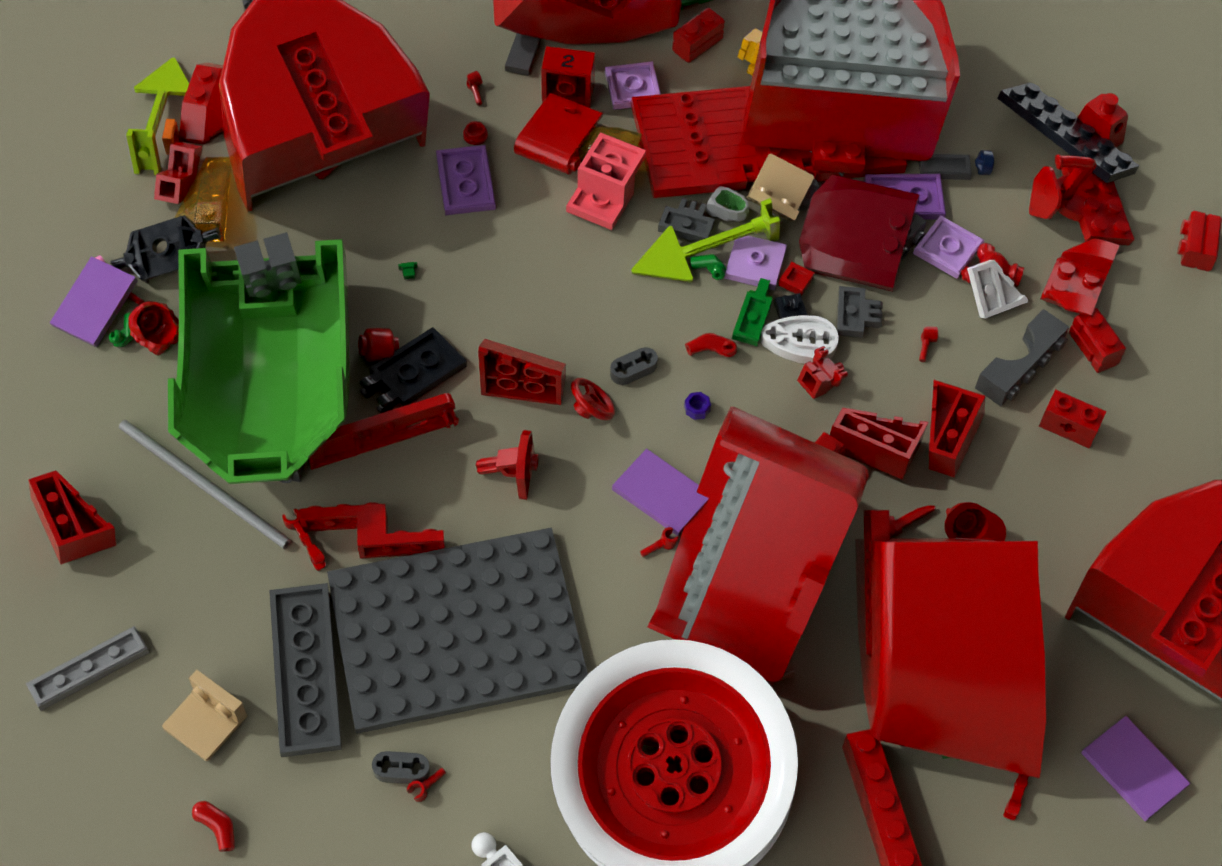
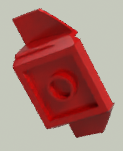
M1092 239L1064 251L1061 257L1057 258L1040 299L1060 306L1065 310L1091 317L1120 245L1104 240Z

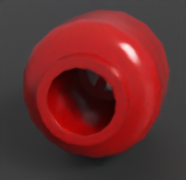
M367 328L363 335H359L358 338L359 355L363 356L367 362H378L383 358L391 357L399 349V339L394 337L393 332L389 328Z

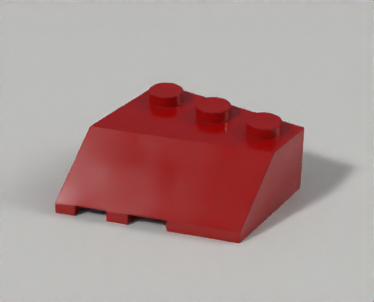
M488 339L482 341L478 349L481 395L561 405L566 381L565 363Z

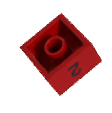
M546 46L541 68L542 102L552 93L590 108L595 85V52Z

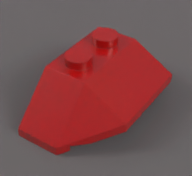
M213 63L196 64L182 101L180 141L206 144L210 141L211 137L223 131L219 91L223 65Z

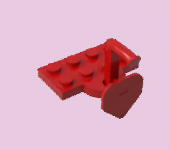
M1057 154L1055 156V165L1058 170L1061 169L1063 176L1057 179L1054 169L1050 166H1044L1039 171L1033 181L1029 206L1030 215L1051 219L1058 211L1066 218L1079 222L1085 242L1099 239L1117 245L1129 246L1135 240L1114 181L1105 183L1093 173L1097 166L1093 158L1071 155L1061 156Z

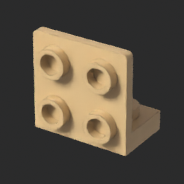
M769 154L746 199L761 206V201L771 198L772 213L790 222L795 221L799 213L798 208L814 176L773 154Z
M196 670L189 677L193 688L191 694L163 723L162 727L167 733L203 760L209 761L247 718V714L241 701Z

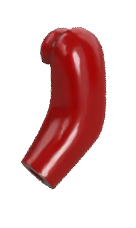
M705 333L685 344V348L690 356L702 351H712L729 358L737 353V345L734 341L714 333Z
M208 801L197 802L192 808L193 819L213 831L218 843L219 852L234 850V827L231 818Z

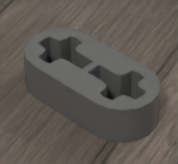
M643 347L615 359L610 366L611 380L618 385H625L653 373L657 368V353L651 348ZM645 358L646 361L650 360V363L647 364L645 361L641 362V359ZM621 368L623 371L627 370V373L623 374L622 372H618V369Z
M384 751L378 753L372 761L373 774L381 782L409 784L412 781H420L422 783L430 775L429 761L424 755L419 753ZM385 761H390L392 767L388 768L386 773H383L381 767L378 766H383ZM415 763H420L422 769L418 771V774H412V770L409 768H413Z

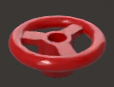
M576 378L572 381L571 390L576 399L573 406L580 416L586 419L593 416L604 421L611 420L614 417V405L609 396L598 385L585 378ZM579 386L585 387L586 393L582 395Z

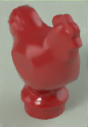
M980 244L977 249L979 262L995 260L1002 268L1003 273L1009 276L1015 283L1014 286L1018 287L1024 267L1018 266L1017 263L1009 265L1006 258L1001 253L996 252L995 247L991 244ZM966 266L964 270H961L962 279L970 284L971 281L967 270L969 267Z

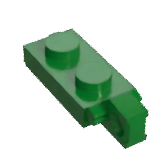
M760 278L756 291H747L732 334L733 340L758 346L762 329L772 305L773 296L767 295L770 280Z

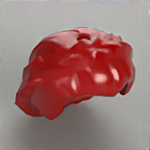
M156 301L144 302L137 306L129 315L130 335L137 343L148 348L155 355H161L170 345L179 341V319L166 304Z

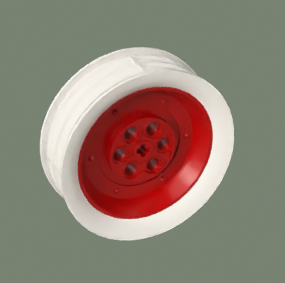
M659 640L643 643L621 651L602 662L581 681L569 697L559 717L552 741L551 778L558 807L579 846L598 866H755L772 848L787 822L797 781L798 757L794 731L789 716L773 688L755 669L737 656L712 645L689 640ZM676 730H683L688 734V738L683 743H675L671 740L672 733ZM646 742H656L659 745L658 751L653 755L645 754L642 751V747ZM700 749H708L713 756L710 761L701 763L696 760L695 754ZM676 761H679L682 771L670 773L668 764L670 762L675 764ZM642 772H651L655 776L652 784L643 786L637 782L638 776ZM695 780H704L708 784L707 791L702 794L694 793L690 787ZM667 791H674L679 795V800L674 805H665L661 800L663 794Z

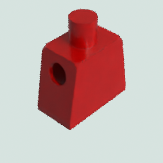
M1100 94L1084 106L1077 118L1084 124L1092 126L1097 134L1102 138L1110 140L1114 147L1117 148L1124 142L1128 114L1118 105L1119 99L1115 94Z

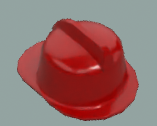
M973 502L958 503L952 508H947L944 530L948 538H993V541H1005L1006 526L1003 520L990 510Z

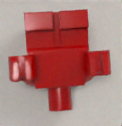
M825 346L814 350L813 362L809 361L804 364L797 379L813 399L826 394L834 386L838 387L842 380L848 376V372H844L845 368L841 362L834 364L830 358L823 359L829 353L828 349L824 350Z

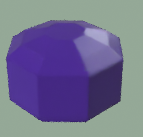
M702 392L690 393L684 402L686 415L694 420L705 419L711 411L709 396Z

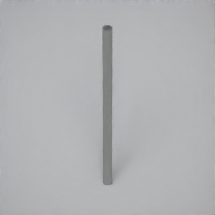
M123 420L120 423V430L283 549L290 545L291 540L137 427L127 420Z

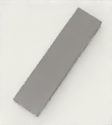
M133 626L29 681L26 685L38 708L42 711L148 654L149 651L136 627Z

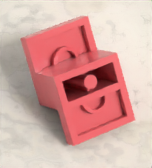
M600 132L578 167V188L566 205V212L613 230L634 195L635 174L646 158V150Z

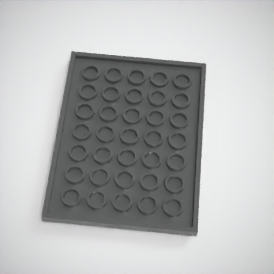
M552 527L327 571L356 734L574 689L588 675Z

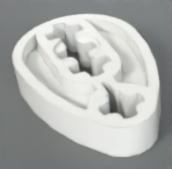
M809 315L778 319L765 325L761 333V343L765 348L787 360L803 364L809 361L813 362L814 350L821 346H825L824 350L828 349L829 351L828 355L823 357V359H831L836 352L839 340L838 332L830 321L819 316ZM770 334H775L776 339H771ZM801 336L802 342H798L796 337ZM810 337L815 338V344L810 343ZM823 339H828L829 344H824Z

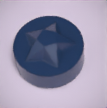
M981 150L975 160V166L979 175L989 176L993 171L994 154L991 150Z

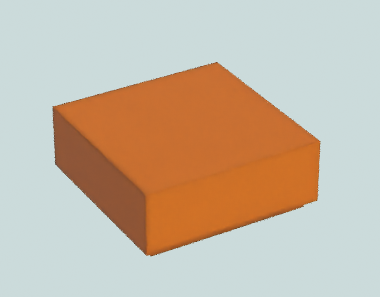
M166 119L162 140L167 155L170 153V144L179 141V129L175 119Z

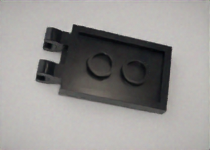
M432 327L397 349L393 356L383 358L369 367L371 375L359 382L363 387L360 389V393L367 399L373 396L379 388L384 394L376 399L379 404L376 409L380 413L393 410L398 403L402 407L411 404L466 368L467 360Z

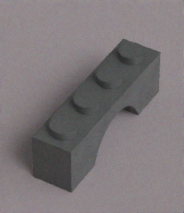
M1043 309L1027 325L1022 339L1028 348L1029 354L1017 360H1004L996 357L980 373L975 389L1000 407L1008 399L1012 401L1020 392V386L1023 383L1029 384L1037 373L1035 370L1039 366L1044 368L1051 360L1052 353L1055 350L1059 352L1068 341L1065 336L1069 326Z

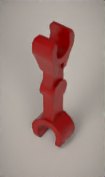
M293 509L297 518L292 521L288 520L286 515L283 514L282 518L285 527L296 530L302 545L307 548L314 568L318 571L326 567L323 553L311 543L312 541L308 533H305L301 527L300 511Z
M1018 774L1011 798L1003 814L1005 818L1012 821L1016 819L1022 803L1020 802L1024 790L1028 785L1029 776Z

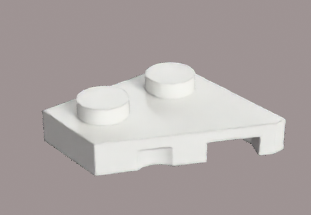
M987 260L967 268L980 318L985 319L1028 302L1027 297L1020 294L1014 287L1015 283L1009 276L1003 273L1002 268L995 260Z

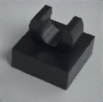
M801 293L775 298L774 305L779 319L808 315Z

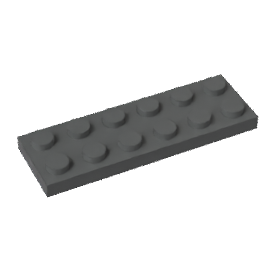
M328 583L269 590L281 758L342 750Z

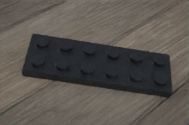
M1026 83L1000 91L997 97L998 100L1069 155L1093 158L1097 165L1093 173L1105 183L1133 175L1138 170L1139 165L1132 160L1130 155L1118 150L1110 140L1102 138L1095 132L1092 126L1081 122L1076 114L1064 109L1055 98L1043 93L1038 85Z

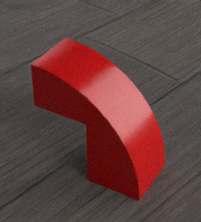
M179 141L170 144L168 169L156 174L155 200L179 204L185 199L196 177L202 146Z

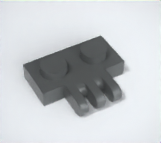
M682 198L678 209L665 206L658 224V232L663 233L669 226H672L676 236L697 242L710 237L715 219L704 216L707 204L702 203L700 209L696 210L697 201L692 200L688 208L686 207L688 199Z
M839 286L836 327L838 335L863 338L864 327H882L883 302L865 299L866 288Z

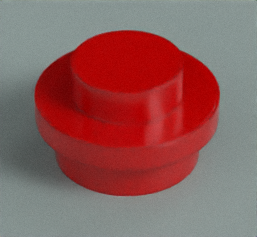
M473 121L464 128L463 138L468 144L480 145L487 140L488 131L481 122Z

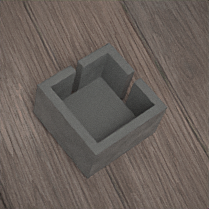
M287 232L263 239L269 256L267 261L263 259L258 240L234 247L250 298L265 297L270 292L280 289L290 290L302 283Z

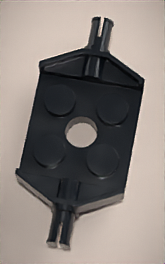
M187 216L176 217L132 231L126 253H123L124 257L111 260L110 264L118 269L129 267L140 280L149 283L147 279L179 270L178 250L205 248L207 242L220 239L221 232L218 227L203 232ZM161 241H166L167 247L165 251L157 253V245Z

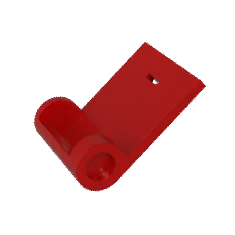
M550 93L517 136L514 144V153L570 175L573 171H577L581 162L578 149L603 117V113Z

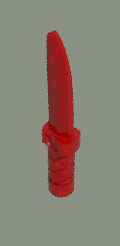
M932 505L923 506L895 520V533L890 534V537L902 533L903 528L933 512L936 507Z

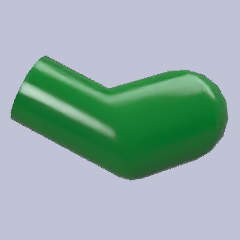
M716 255L691 256L692 269L706 268L712 274L713 279L721 280L724 278L727 270L726 265Z
M131 312L124 314V328L121 331L116 329L109 335V341L115 347H124L134 339L130 335L129 315Z

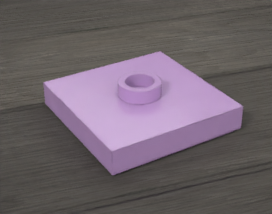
M653 61L605 67V76L613 110L631 108L632 97L661 94Z
M940 215L914 248L913 254L958 279L961 275V270L968 266L977 254L979 245L983 244L985 240Z
M748 235L736 239L724 279L758 286L760 278L770 280L769 289L775 290L787 244Z

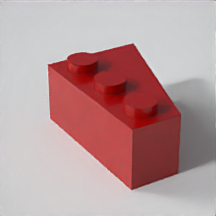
M937 380L933 381L929 442L930 470L955 478L984 417L985 395Z
M842 408L832 425L830 435L846 446L844 455L903 479L922 443L929 422L920 421L919 424L904 422L903 417L894 416L893 419L877 417V413Z
M57 470L28 479L32 502L60 565L116 546L115 527L110 522L107 523L92 505L89 506L80 497V493Z

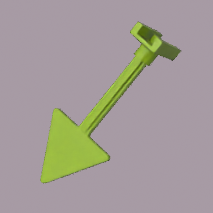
M174 57L134 86L135 93L157 94L146 129H128L126 134L134 174H140L141 169L154 170V175L161 172L162 168L155 136L169 95L185 96L189 85L187 78Z
M771 198L761 201L760 217L750 220L747 224L684 247L680 246L673 227L669 226L631 269L632 274L692 282L693 276L686 261L687 257L753 233L765 232L768 240L778 241L780 220L778 216L773 217Z

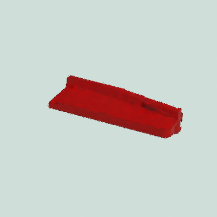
M444 393L340 426L308 459L311 470L444 427L451 428L450 425L452 424L454 427L457 426L459 418L456 417L454 412L456 408L452 395ZM426 419L425 421H422V422H420V423H417V424H415V425H412V424H414V423H416V422H419V421H421V420Z

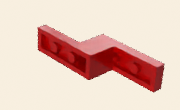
M369 502L364 505L352 506L349 504H339L335 507L314 505L300 509V523L305 532L357 529V546L360 559L408 556L445 548L444 530L425 529L422 532L400 530L388 534L386 504Z

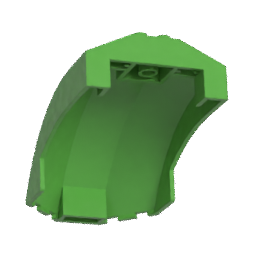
M342 239L315 241V255L295 256L302 283L290 290L280 289L260 298L249 297L238 260L211 262L206 248L178 250V363L176 381L174 378H168V432L228 484L289 480L340 427L347 415L350 367L346 254Z

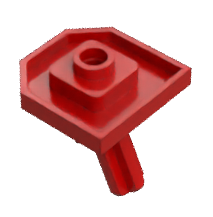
M523 430L520 436L519 447L498 450L497 456L482 458L476 461L477 472L481 475L501 472L505 477H516L519 499L524 500L528 498L532 471H537L539 455L534 454L532 431Z

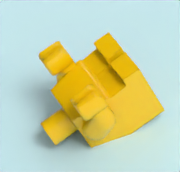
M756 28L743 38L737 56L742 61L746 60L751 63L748 66L747 73L752 76L762 32Z

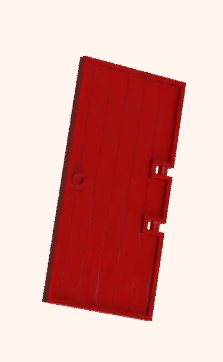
M750 86L632 97L631 108L642 149L646 150L644 162L653 198L712 193L720 186L730 188L731 190L746 189L747 182H755L769 154H773L812 174L817 182L826 181L831 175L844 178L865 177V174L905 173L907 166L905 159L865 156L863 174L845 173L841 176L839 172L812 170V153L809 151L746 144L743 139V118Z

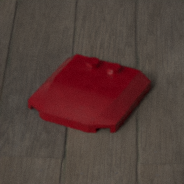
M831 175L813 194L801 232L799 246L804 268L815 272V274L893 292L920 194Z

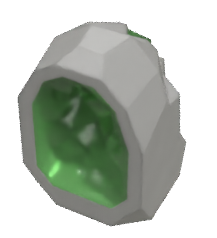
M720 186L711 195L707 203L706 212L712 217H718L725 221L741 222L749 215L748 201L743 195L730 188Z

